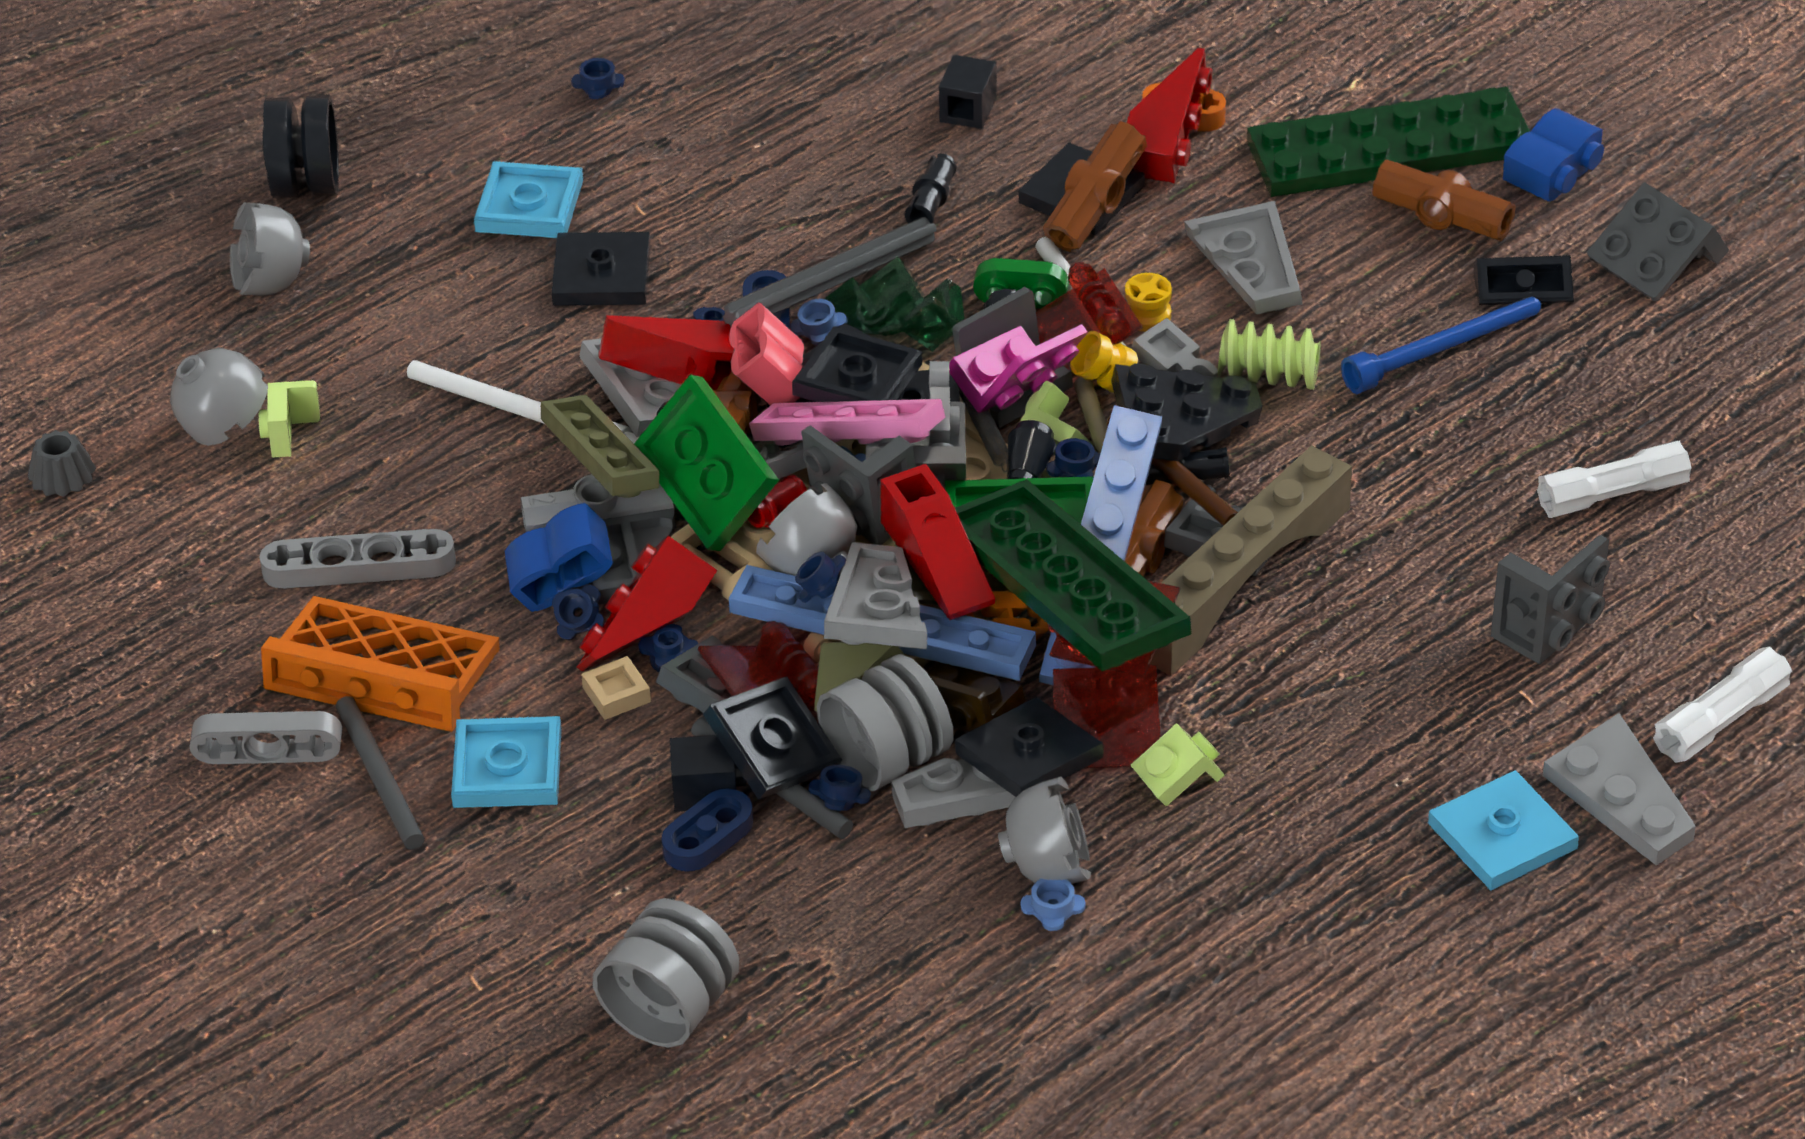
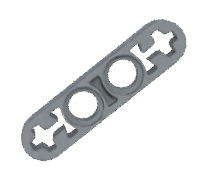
M441 529L278 540L266 545L261 550L259 556L264 581L269 586L283 589L433 578L447 574L454 568L456 563L453 538L448 532ZM390 552L395 554L392 559L381 562L371 559L377 553ZM405 553H411V557H406ZM330 556H342L345 558L343 562L335 565L321 563L323 559ZM310 560L311 564H306L305 561Z

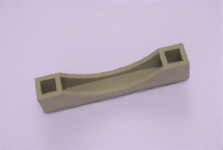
M1311 445L1156 587L1191 617L1192 634L1176 640L1166 647L1155 649L1137 658L1170 676L1181 668L1202 648L1213 626L1230 600L1264 561L1280 548L1297 539L1307 536H1322L1350 509L1352 466Z

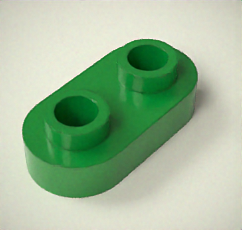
M992 258L983 261L977 267L973 290L975 295L985 303L994 291L1000 289L1018 291L1026 287L1033 291L1035 309H1053L1065 301L1069 279L1063 268L1051 262Z

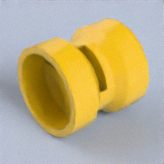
M1089 331L1076 346L1080 352L1070 361V367L1075 375L1085 380L1096 379L1100 387L1114 393L1111 379L1115 364L1131 366L1138 363V357L1133 349L1121 343L1112 345L1111 340L1107 336L1097 331Z

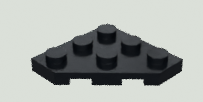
M1137 363L1131 366L1115 364L1111 379L1117 406L1162 416V425L1153 455L1154 459L1179 461L1189 456L1191 447L1197 444L1209 447L1230 437L1231 430L1235 426L1241 425L1249 428L1259 422L1263 407L1256 382H1250L1240 376L1211 377L1204 376L1193 370L1185 369L1172 372L1157 370L1149 365Z

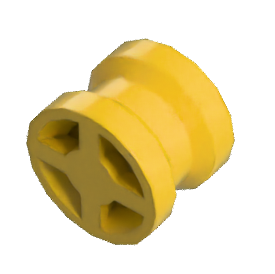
M1140 273L1127 280L1125 285V299L1127 303L1124 308L1125 321L1130 327L1146 332L1166 318L1171 320L1172 311L1169 302L1172 297V286L1169 280L1155 273Z

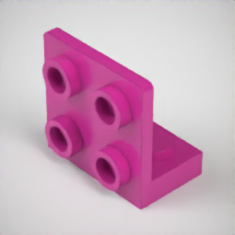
M1081 324L1035 346L1022 326H1019L953 357L949 362V374L978 414L996 405L1000 410H1003L1019 400L1025 391L1031 389L1034 393L1039 391L1045 381L1053 383L1057 378L1054 371L1078 355L1080 351L1076 346L1087 335L1088 331Z

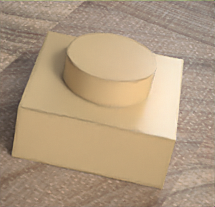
M628 656L581 673L583 689L604 720L651 702L650 687Z

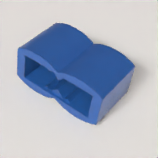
M1558 108L1550 110L1536 123L1531 132L1521 135L1509 147L1504 155L1503 180L1548 202L1555 200L1560 194H1566L1573 188L1577 177L1583 175L1589 169L1593 170L1598 166L1604 154V146L1602 145L1603 129Z
M586 503L576 504L560 511L549 520L545 527L520 535L504 551L510 593L531 612L552 606L553 598L559 592H565L571 588L583 586L597 580L613 564L606 522Z

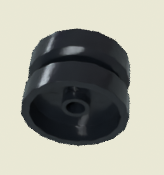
M330 94L306 96L301 107V125H299L296 106L289 97L265 98L262 144L271 197H297L302 186V168L305 171L308 189L314 196L337 195L339 190L338 138L334 105Z

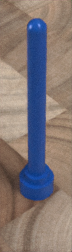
M1528 297L1378 356L1374 353L1367 354L1363 351L1348 356L1341 362L1343 380L1354 394H1360L1375 388L1378 385V381L1383 379L1384 373L1538 314L1541 310V303L1535 297Z

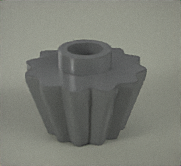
M54 430L51 433L43 434L42 438L35 440L27 476L32 481L34 490H43L46 496L55 493L60 496H66L70 491H81L83 484L90 483L92 481L91 474L96 470V467L76 435L69 434L68 431L59 432Z

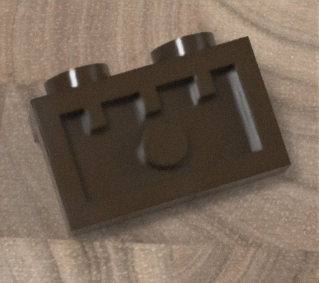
M938 662L927 673L937 686L947 705L953 727L970 732L1026 701L1022 685L966 668Z

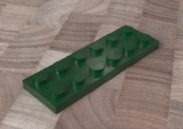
M1508 86L1247 127V143L1270 196L1276 197L1375 181L1378 169L1386 159L1425 173L1504 160V155L1509 147L1521 135L1531 131Z
M1023 480L955 508L979 563L1102 672L1121 666L1126 661L1155 649L1166 647L1170 643L1192 634L1191 617L1029 480Z

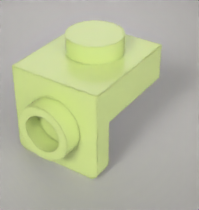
M313 380L268 383L267 409L259 410L260 438H269L272 457L291 456L292 424L320 421L317 383Z
M1046 380L1039 391L1034 392L1029 398L1021 422L1035 420L1049 426L1054 433L1053 439L1056 442V446L1061 441L1070 438L1083 439L1091 443L1076 428L1058 419L1068 404L1069 397L1055 384Z
M1177 723L1130 765L1165 806H1168L1205 771L1216 782L1225 776L1213 761L1220 755L1215 747L1201 732L1198 731L1191 737Z

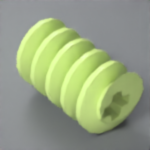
M1229 319L1221 339L1218 377L1221 376L1225 366L1228 368L1229 376L1241 377L1246 368L1249 381L1257 383L1265 370L1270 385H1276L1282 373H1284L1287 385L1295 388L1301 375H1304L1307 389L1314 390L1318 374L1321 342L1314 343L1311 328H1306L1301 339L1296 341L1292 326L1285 328L1280 339L1276 338L1273 324H1267L1262 336H1257L1254 322L1251 321L1248 322L1243 333L1238 334L1235 320Z

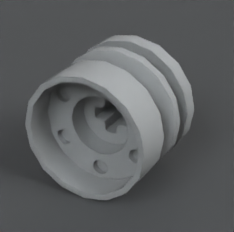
M903 654L892 656L881 662V665L866 670L862 680L858 678L848 680L820 695L817 703L818 723L843 761L839 765H846L857 769L862 774L861 788H866L870 791L878 790L892 780L905 775L909 765L912 767L922 765L928 762L929 758L946 752L950 749L953 742L952 721L940 691L927 672L912 658Z
M662 898L649 902L626 931L624 939L619 940L593 973V989L604 1010L631 1035L653 1045L667 1048L682 1045L708 1013L709 1006H712L739 973V956L733 941L721 926L703 911L683 901Z

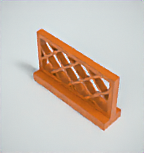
M313 596L281 638L269 636L262 645L263 688L336 705L339 699L350 696L355 699L360 711L453 732L456 727V719H460V705L500 650L499 637ZM318 616L339 620L319 626L314 622ZM370 628L385 630L384 632L364 637L360 632ZM347 634L352 639L329 645L327 639ZM418 638L432 641L410 647L407 641ZM315 643L317 647L307 644ZM395 645L398 649L397 651L378 656L373 651ZM463 649L478 651V653L459 658L454 654L455 651ZM360 653L363 655V657L355 656ZM440 655L445 660L428 666H423L420 660ZM408 664L410 668L401 665ZM454 674H455L458 679L452 678V677H448V676H451V675H454Z

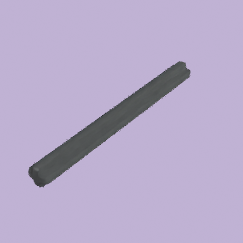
M921 217L729 302L724 306L725 315L722 316L725 324L729 323L732 327L735 320L758 302L763 304L772 314L789 308L931 244L935 240L934 232L937 231L934 223L930 224L927 218Z

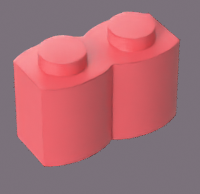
M758 302L732 324L729 341L735 350L731 359V370L734 375L769 406L773 403H794L800 398L792 395V381L803 368L801 365L804 353L803 342L763 304Z

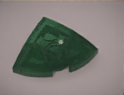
M898 256L861 285L851 277L824 298L834 305L836 313L842 312L846 315L848 325L871 335L881 334L882 336H890L915 328L935 315L919 284Z

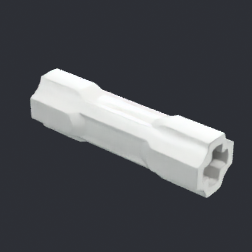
M1673 441L1642 449L1630 458L1591 468L1573 467L1539 476L1537 492L1541 507L1546 511L1548 518H1553L1587 509L1595 502L1639 490L1657 491L1690 482V470L1692 467L1688 452L1685 451L1681 442Z
M1770 646L1760 648L1734 666L1730 675L1693 702L1680 705L1654 724L1656 732L1653 736L1660 752L1668 755L1675 763L1687 761L1710 744L1715 735L1752 707L1766 703L1790 685L1789 676L1792 672L1786 658L1776 653Z

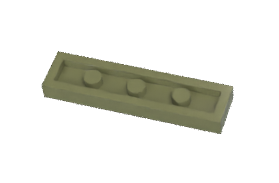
M586 394L541 401V420L612 496L631 498L640 495L641 491L659 488V469Z

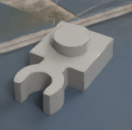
M1168 318L1133 340L1131 349L1136 352L1138 359L1157 370L1178 372L1187 369L1196 371L1204 376L1217 377L1218 370L1211 362L1197 358L1200 346Z
M929 361V399H941L945 418L929 431V445L937 442L950 444V436H959L960 407L950 406L949 361Z

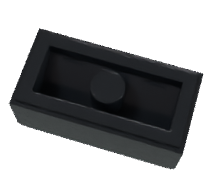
M1571 255L1477 258L1474 264V280L1479 305L1513 304L1528 297H1535L1540 303L1574 301Z

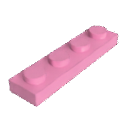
M941 399L773 403L749 424L754 441H774L779 446L790 445L802 440L801 431L809 425L834 443L842 439H857L860 444H870L884 438H896L898 436H901L909 443H914L927 438L929 431L945 418Z

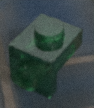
M948 278L945 279L919 301L910 313L900 320V330L933 352L953 335V326L965 320L961 287Z

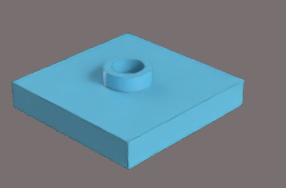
M493 162L474 217L475 232L557 238V233H567L583 183L582 168Z
M560 716L456 719L451 790L453 808L558 805L562 729Z
M1516 770L1429 811L1428 824L1490 891L1578 849L1579 835Z

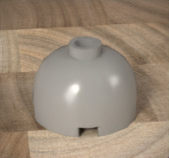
M244 202L239 207L233 229L241 230L238 244L230 245V272L235 290H241L239 293L241 295L254 296L274 295L286 290L297 278L300 267L308 265L310 257L308 239H303L301 228L294 217L282 208Z
M219 347L202 351L197 355H191L180 363L172 383L170 404L173 414L183 429L197 443L206 446L220 444L230 439L224 432L231 429L235 424L241 429L245 428L261 409L268 393V385L262 380V377L266 376L249 358L236 351Z
M821 484L823 493L819 495L812 489H809L791 502L769 525V528L775 535L771 538L768 545L760 538L756 553L774 571L796 576L801 565L813 554L821 551L826 553L831 559L840 554L847 558L851 544L855 542L857 524L850 507L829 484Z
M1062 777L1043 781L1023 790L1012 800L1007 810V830L998 833L1000 849L1006 863L1016 861L1021 873L1034 883L1039 879H1067L1071 884L1091 878V872L1081 868L1079 865V858L1090 861L1089 850L1076 804L1065 805L1060 792L1070 790Z

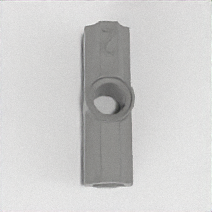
M592 474L578 480L574 485V489L520 498L525 533L545 527L549 520L557 513L581 503H586L602 519L674 508L673 501L660 484L658 489L641 491V494L638 496L622 498L612 496Z

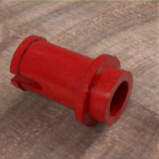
M796 475L786 476L773 487L749 516L748 521L756 528H769L773 520L791 502L807 491L804 482Z

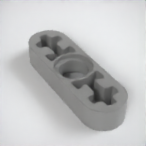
M323 711L211 713L202 715L194 721L189 747L196 759L207 764L324 762L336 757L340 751L342 724L337 717ZM258 733H270L278 737L279 740L266 743L258 741L253 736ZM290 735H295L294 739H290Z

